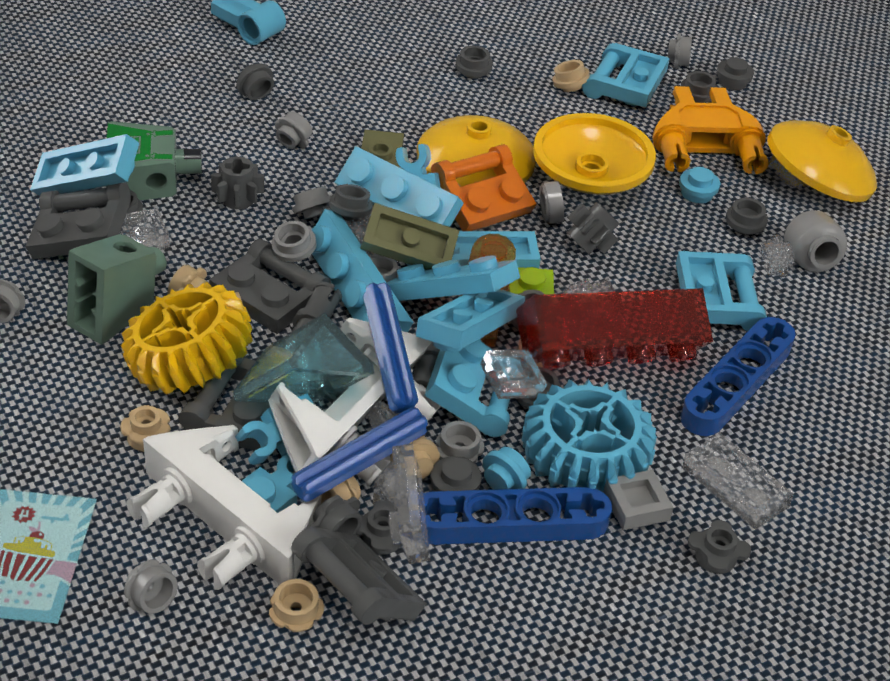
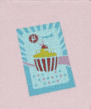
M0 489V618L59 623L97 499Z

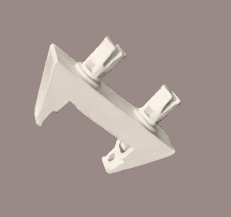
M349 317L336 334L338 340L341 339L354 351V357L368 372H363L325 412L306 398L299 399L285 387L286 384L283 382L276 387L268 400L295 472L359 437L356 433L358 430L357 426L384 398L387 399L370 324L367 321ZM402 331L411 372H413L412 368L432 342ZM414 380L418 396V403L415 407L426 417L428 422L441 406L424 396L426 388ZM383 458L357 475L365 481V484L370 486L391 461Z
M234 425L182 430L148 436L143 439L146 473L157 483H153L136 496H132L127 500L128 511L134 520L142 516L143 528H147L175 505L181 504L185 505L228 541L207 557L200 559L197 563L198 570L205 581L214 576V589L216 590L224 587L225 583L244 570L249 564L258 566L279 585L287 580L297 578L303 562L292 552V542L300 532L314 523L313 515L321 504V495L309 502H303L299 506L293 503L279 513L272 509L270 503L219 463L221 459L232 451L236 452L239 449V444L235 437L238 434V428Z

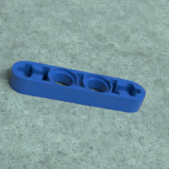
M775 317L759 320L687 394L680 415L683 426L691 433L700 436H710L718 433L789 356L796 336L792 325L785 320ZM765 341H771L769 347L764 345ZM740 359H753L758 361L761 366L751 367L742 363ZM727 382L733 384L739 391H725L718 387L717 383ZM709 402L714 405L712 411H705Z
M589 487L432 491L423 493L414 500L411 509V519L415 525L413 535L426 544L434 545L590 540L599 538L608 529L612 513V503L605 493L598 489H590ZM529 508H540L546 511L550 518L546 521L536 522L528 519L523 512ZM481 509L490 510L498 515L499 520L489 524L481 523L472 516V513ZM561 509L564 510L563 518H566V519L560 518ZM584 510H588L589 514L593 517H588ZM458 512L463 513L462 522H457ZM429 514L437 515L439 521H431Z

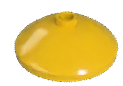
M575 113L557 117L544 124L538 130L534 139L533 153L539 167L554 181H558L560 185L587 194L608 195L630 190L649 178L654 170L656 161L654 145L641 130L626 121L602 114Z
M479 115L451 117L430 127L422 134L418 141V145L426 144L431 151V161L426 167L427 174L431 173V167L436 162L448 160L452 163L488 153L491 147L501 144L507 145L511 150L513 165L524 183L529 180L535 169L536 160L530 140L514 126L492 117ZM417 145V160H418V158H419L418 145ZM493 169L457 178L456 181L460 186H465L496 177L497 175Z
M790 120L776 124L768 134V146L775 158L791 174L810 187L831 197L849 202L867 201L876 191L877 180L875 171L864 151L852 140L851 134L845 129L816 121Z

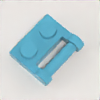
M618 43L609 44L602 54V62L594 74H590L587 82L582 85V90L591 99H597L604 95L621 100L627 105L646 108L667 72L670 58ZM623 64L624 67L617 78H610L609 76L614 68Z
M678 251L676 269L687 323L741 325L744 330L749 331L759 320L767 318L764 307L758 302L752 278L755 268L750 256L734 253ZM727 275L736 283L740 303L732 301Z
M480 339L462 348L460 351L448 352L440 350L424 396L465 422L473 424L484 434L491 437H499L504 435L508 429L510 415L507 410L515 382L522 375L524 364L519 357L513 354H499L485 345ZM486 373L496 379L489 406L478 401Z

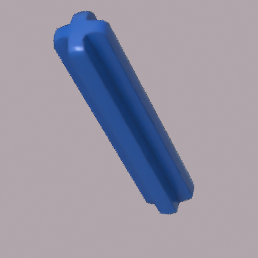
M385 282L379 284L370 283L366 286V292L363 295L389 409L393 413L398 414L411 407H415L418 403V396L391 288Z
M411 407L294 473L291 483L293 491L303 502L315 499L425 435L428 425L426 417L416 407Z

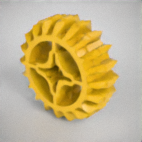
M205 282L199 287L194 288L190 283L183 290L175 291L171 289L170 294L162 298L155 296V302L150 306L140 307V315L130 318L128 320L129 328L122 332L124 342L121 344V348L124 352L123 357L133 377L137 378L140 384H146L150 391L161 389L165 394H170L176 388H179L183 393H186L191 386L200 385L204 388L206 381L212 378L221 379V373L224 370L237 368L236 359L247 355L246 346L253 341L251 336V318L241 299L237 297L234 291H227L223 284L212 287L208 282Z

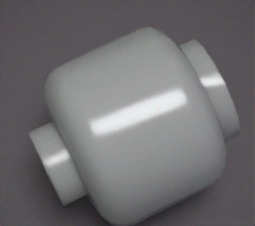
M811 210L802 212L788 224L784 234V246L799 266L809 272L819 273L830 270L842 260L847 250V236L842 227L832 217L822 211Z

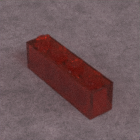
M703 288L533 295L516 309L524 364L542 363L544 369L562 368L570 365L571 361L585 360L586 366L589 367L602 366L614 362L616 358H627L629 364H642L655 360L656 356L668 355L671 362L686 361L697 357L699 349L713 342Z

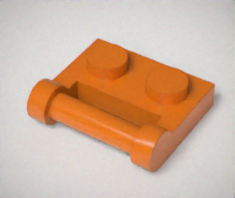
M505 144L491 147L488 153L452 163L448 160L434 163L431 167V173H439L441 188L458 196L464 202L455 218L462 231H474L531 213L537 205L514 167L511 150ZM493 169L497 175L496 177L461 187L456 181L457 178Z

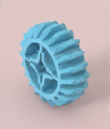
M569 379L564 388L551 385L547 394H538L537 399L533 402L532 406H529V411L526 412L521 440L523 441V448H525L524 453L527 463L534 464L536 476H548L550 488L562 484L567 488L588 487L603 492L606 479L610 484H617L618 476L625 475L627 478L632 479L635 477V473L648 470L649 465L652 464L654 459V447L657 436L655 434L656 428L652 426L651 413L642 411L641 400H628L626 389L614 392L610 390L608 382L603 387L593 386L589 379H587L584 385L578 386Z

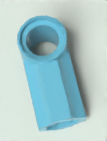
M213 0L211 2V14L238 28L240 36L250 45H257L281 32L286 26V17L283 10L276 2L271 0L261 4L254 0Z

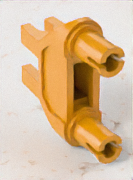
M674 86L673 96L675 105H670L669 111L659 120L652 135L654 147L663 153L664 165L668 171L674 172V163L677 172L685 171L691 163L687 152L735 154V156L741 157L743 169L748 174H752L753 169L755 174L763 173L767 169L769 160L763 149L766 136L761 124L753 115L732 104L726 88L711 87L709 96L712 103H696L689 87Z

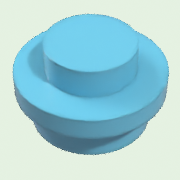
M694 167L681 174L679 186L683 197L688 201L707 203L718 193L720 180L711 170L704 167Z
M502 447L498 451H490L483 458L484 477L494 490L526 488L531 470L527 461L516 450L510 447Z

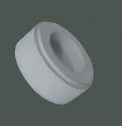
M550 181L542 183L539 188V197L544 221L547 224L563 222L564 202L559 182Z

